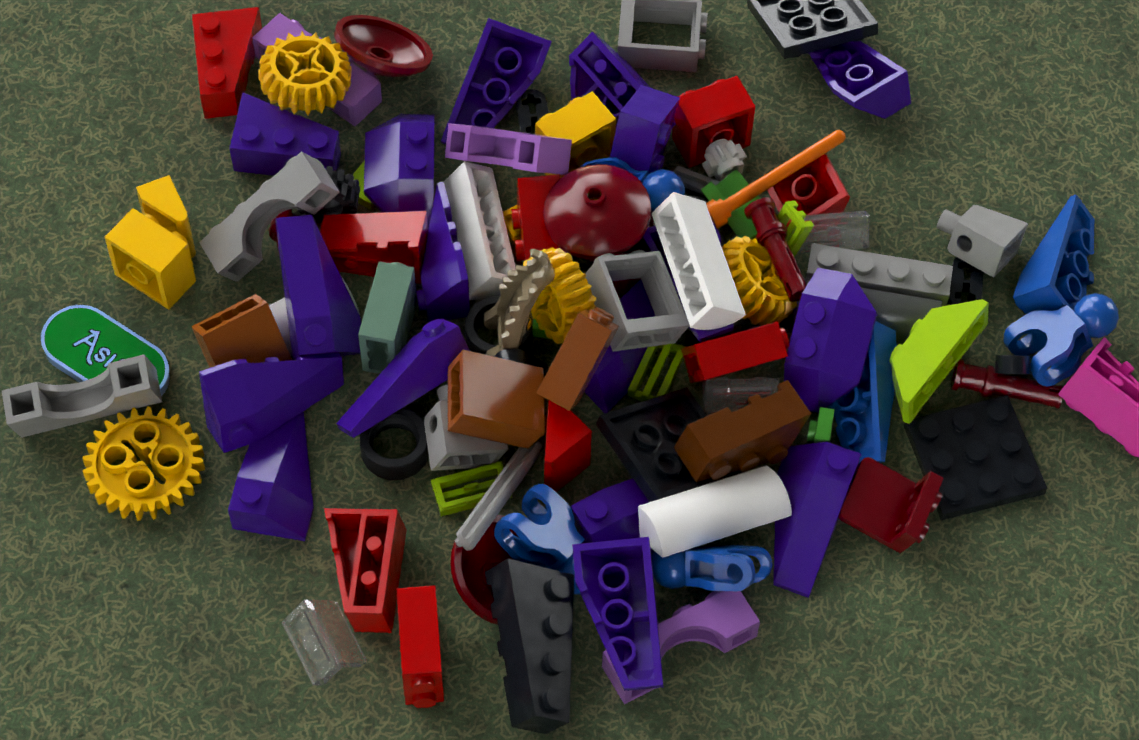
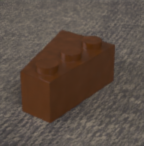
M788 380L778 384V391L762 399L757 393L748 397L749 405L731 412L729 407H726L686 426L674 449L696 482L710 478L718 480L729 473L740 470L747 472L765 463L776 464L788 455L789 447L811 415V412Z

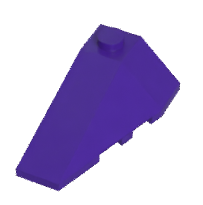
M339 353L300 355L291 361H279L277 357H269L265 359V362L248 363L246 359H238L199 371L207 428L223 453L261 440L344 385L342 357Z
M649 537L572 544L576 585L624 691L664 687Z

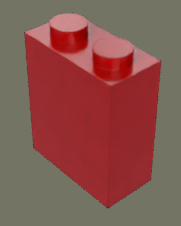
M778 321L681 348L690 383L788 357L786 349L790 345L786 330L783 327L780 328Z
M436 586L396 588L405 705L413 704L417 708H429L434 706L436 702H444Z

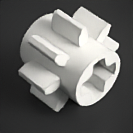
M719 139L706 148L704 157L707 161L703 162L702 165L709 177L714 176L717 181H722L734 170H738L740 174L743 172L745 165L742 160L747 156L740 144L735 145L732 140Z

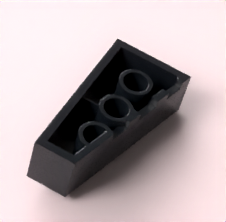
M507 558L487 570L485 576L487 585L492 587L494 602L490 604L492 617L498 621L501 640L497 642L499 657L504 659L507 673L503 680L511 726L513 728L547 734L568 724L570 719L574 575Z

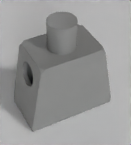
M973 205L962 216L945 209L938 220L937 229L951 235L947 247L949 253L984 273L995 277L1018 253L1028 223L979 205Z
M448 384L441 386L437 390L439 401L427 413L424 419L431 470L477 468L496 463L508 450L507 444L448 431Z

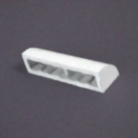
M464 161L444 181L451 207L452 221L456 225L457 239L461 244L467 270L469 300H482L488 297L500 296L499 284H503V277H507L508 270H515V262L493 169Z
M673 192L651 214L690 328L713 330L731 325L746 314L706 202Z
M766 465L639 505L640 538L649 537L651 549L664 558L792 516V509L783 482L776 472Z

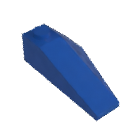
M1077 194L1070 196L1019 276L1013 299L1016 306L1025 314L1037 310L1054 311L1065 305L1074 310L1078 301L1083 296H1086V286L1094 283V273L1089 271L1087 256L1094 254V218Z
M875 321L861 383L827 408L835 409L836 432L841 446L860 453V461L865 457H870L882 463L885 462L894 397L890 356L897 344L896 331Z

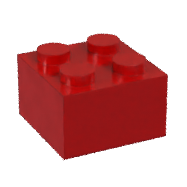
M738 76L719 79L709 86L697 90H688L678 96L680 101L674 117L676 125L672 128V139L689 168L707 161L704 157V154H706L705 150L716 140H732L735 145L740 144L742 149L750 146L755 104Z

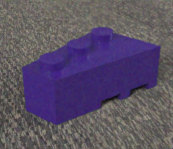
M641 85L620 111L610 158L616 157L637 171L648 170L649 174L662 169L664 163L663 153L671 134L672 123L680 97Z
M242 93L230 144L234 171L274 176L286 166L288 160L297 156L301 151L321 161L325 169L327 166L333 167L332 171H338L341 149L339 132L300 115H294L285 109L281 111L278 106Z

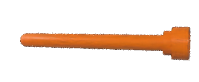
M836 130L727 199H719L717 201L712 199L707 202L708 211L716 228L719 229L728 223V218L732 216L731 212L843 143L846 138L845 133L842 130Z

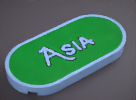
M88 305L65 307L54 313L46 321L42 329L41 345L46 358L53 366L77 382H83L102 374L107 369L108 363L144 354L157 369L161 396L168 388L170 369L164 353L158 347L97 308Z

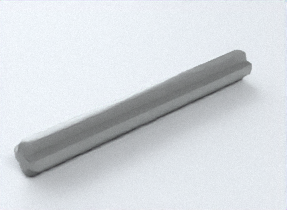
M536 441L529 449L522 447L517 449L456 533L455 543L458 547H464L468 551L476 546L540 456L542 445L539 441Z

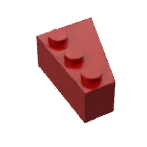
M259 7L192 14L199 90L204 118L237 115L242 93H245L248 84L249 71L255 59L252 37L262 29Z
M560 174L517 178V209H511L513 230H520V240H515L516 261L524 262L529 259L531 249L541 251L552 247L554 249L559 248L552 241L546 230L543 209L546 197L553 185L560 179Z
M427 211L324 215L320 233L339 272L374 277L378 262H399L408 267H414L415 283L421 284V271L428 237Z
M324 508L345 615L355 632L392 633L397 602L396 588H399L407 532L398 510Z

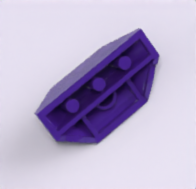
M593 31L569 55V66H571V100L576 97H583L593 91L617 119V127L622 108L641 85L647 87L649 85L626 60ZM673 120L672 128L676 125L675 120Z
M399 114L365 133L364 195L381 213L427 211L428 231L434 200V115Z
M823 268L816 269L802 292L789 343L790 346L787 351L788 357H786L784 363V381L788 380L809 411L819 414L820 407L827 408L861 383L877 317V312L853 274Z

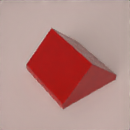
M827 153L767 190L778 212H780L785 202L795 200L798 204L796 210H803L806 214L804 221L811 220L814 224L811 232L836 227L850 199V195ZM791 219L788 221L786 227L789 226L790 222L792 221Z
M548 400L544 484L557 492L590 466L592 430L571 410L568 411Z

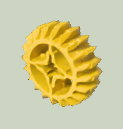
M302 31L297 37L288 33L286 40L276 38L274 46L267 45L265 54L261 55L259 61L258 79L260 80L263 94L268 95L270 104L278 103L281 111L289 107L294 115L298 110L305 111L307 116H309L311 110H317L322 114L325 106L334 109L337 101H343L351 85L352 67L350 66L347 52L342 51L340 43L332 44L329 36L319 39L317 32L312 36H305Z
M736 236L733 240H729L722 246L746 314L743 319L749 318L752 324L756 325L759 323L761 326L776 321L781 323L793 312V309L797 306V301H789L785 288L766 248L761 246L756 238L751 240L747 236L742 238Z
M552 247L541 251L548 255L554 267V280L541 292L531 309L533 319L537 321L539 329L545 331L546 337L560 344L563 343L578 313L585 309L590 310L596 307L594 304L596 297L592 294V285L588 283L586 273H582L579 263L573 262L572 256L569 253H565L561 248L554 249ZM529 257V259L523 262V266H526L527 261L532 260L534 258Z

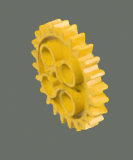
M147 406L144 415L140 416L137 410L132 408L130 418L126 419L119 412L117 413L118 423L114 425L110 421L105 420L104 424L107 431L105 433L96 430L93 432L97 443L90 442L86 444L90 455H85L82 458L86 467L83 470L85 480L89 481L87 486L90 494L95 493L98 505L106 502L109 513L114 512L119 507L123 519L131 511H134L137 521H141L144 512L149 511L154 520L157 518V509L162 508L169 515L171 514V503L174 502L183 507L182 494L194 496L195 492L191 483L201 484L202 482L198 471L205 470L202 459L204 457L203 447L199 445L198 433H192L191 424L186 422L181 425L179 414L173 415L168 420L166 409L162 408L157 416L153 415L150 406ZM144 438H153L151 441L147 443L140 442ZM123 443H129L141 461L137 462L134 452ZM116 460H125L120 465H111ZM168 461H177L173 466H163ZM151 463V467H152L153 473H154L157 477H159L162 481H164V482H165L164 484H160V483L154 478L153 473L151 472V470H150V469L148 468V466H147L148 464ZM139 484H148V486L143 489H134Z

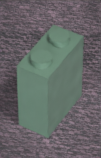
M378 262L358 333L363 371L380 374L407 344L417 307L414 267H408L399 262Z

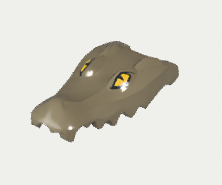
M531 249L530 257L534 259L527 261L526 266L516 265L515 270H508L507 277H503V284H499L500 297L498 302L484 313L485 327L488 329H498L499 344L488 350L485 355L495 357L501 350L518 349L523 336L533 324L531 309L541 292L554 280L555 276L554 267L545 252Z

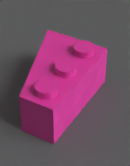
M1104 337L1058 395L1065 400L1071 409L1081 412L1094 422L1098 430L1109 434L1121 443L1129 454L1139 457V382L1131 375L1135 370L1128 361L1121 364L1108 350L1112 344Z

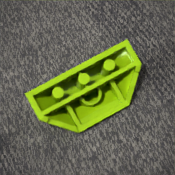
M980 299L931 308L923 320L918 319L914 323L910 336L903 345L898 344L894 348L890 356L892 381L904 422L910 424L920 409L966 353L974 340L988 325L989 302Z

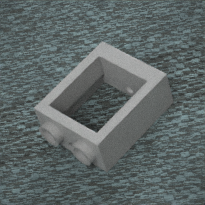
M622 0L617 53L633 68L697 72L698 59H705L706 39H699L700 32L706 33L708 13L701 12L702 0ZM634 21L691 25L690 47L632 43Z
M637 250L629 254L615 256L612 253L603 254L594 260V263L586 272V279L592 285L591 291L596 297L595 306L614 316L612 322L619 325L610 343L612 351L675 344L690 326L660 251L645 252ZM641 278L656 316L627 320L612 281Z

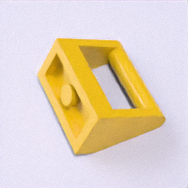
M170 175L136 187L142 214L152 215L159 221L162 227L171 233L176 231L183 235L189 243L191 258H193L196 251L188 214Z

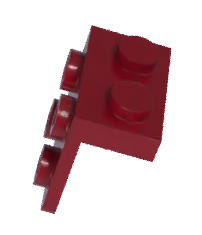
M865 457L857 467L840 510L839 519L901 554L915 542L919 544L926 536L930 526L926 520L929 513H932L937 508L942 498V493L939 492L944 478L930 471L915 483L876 460Z

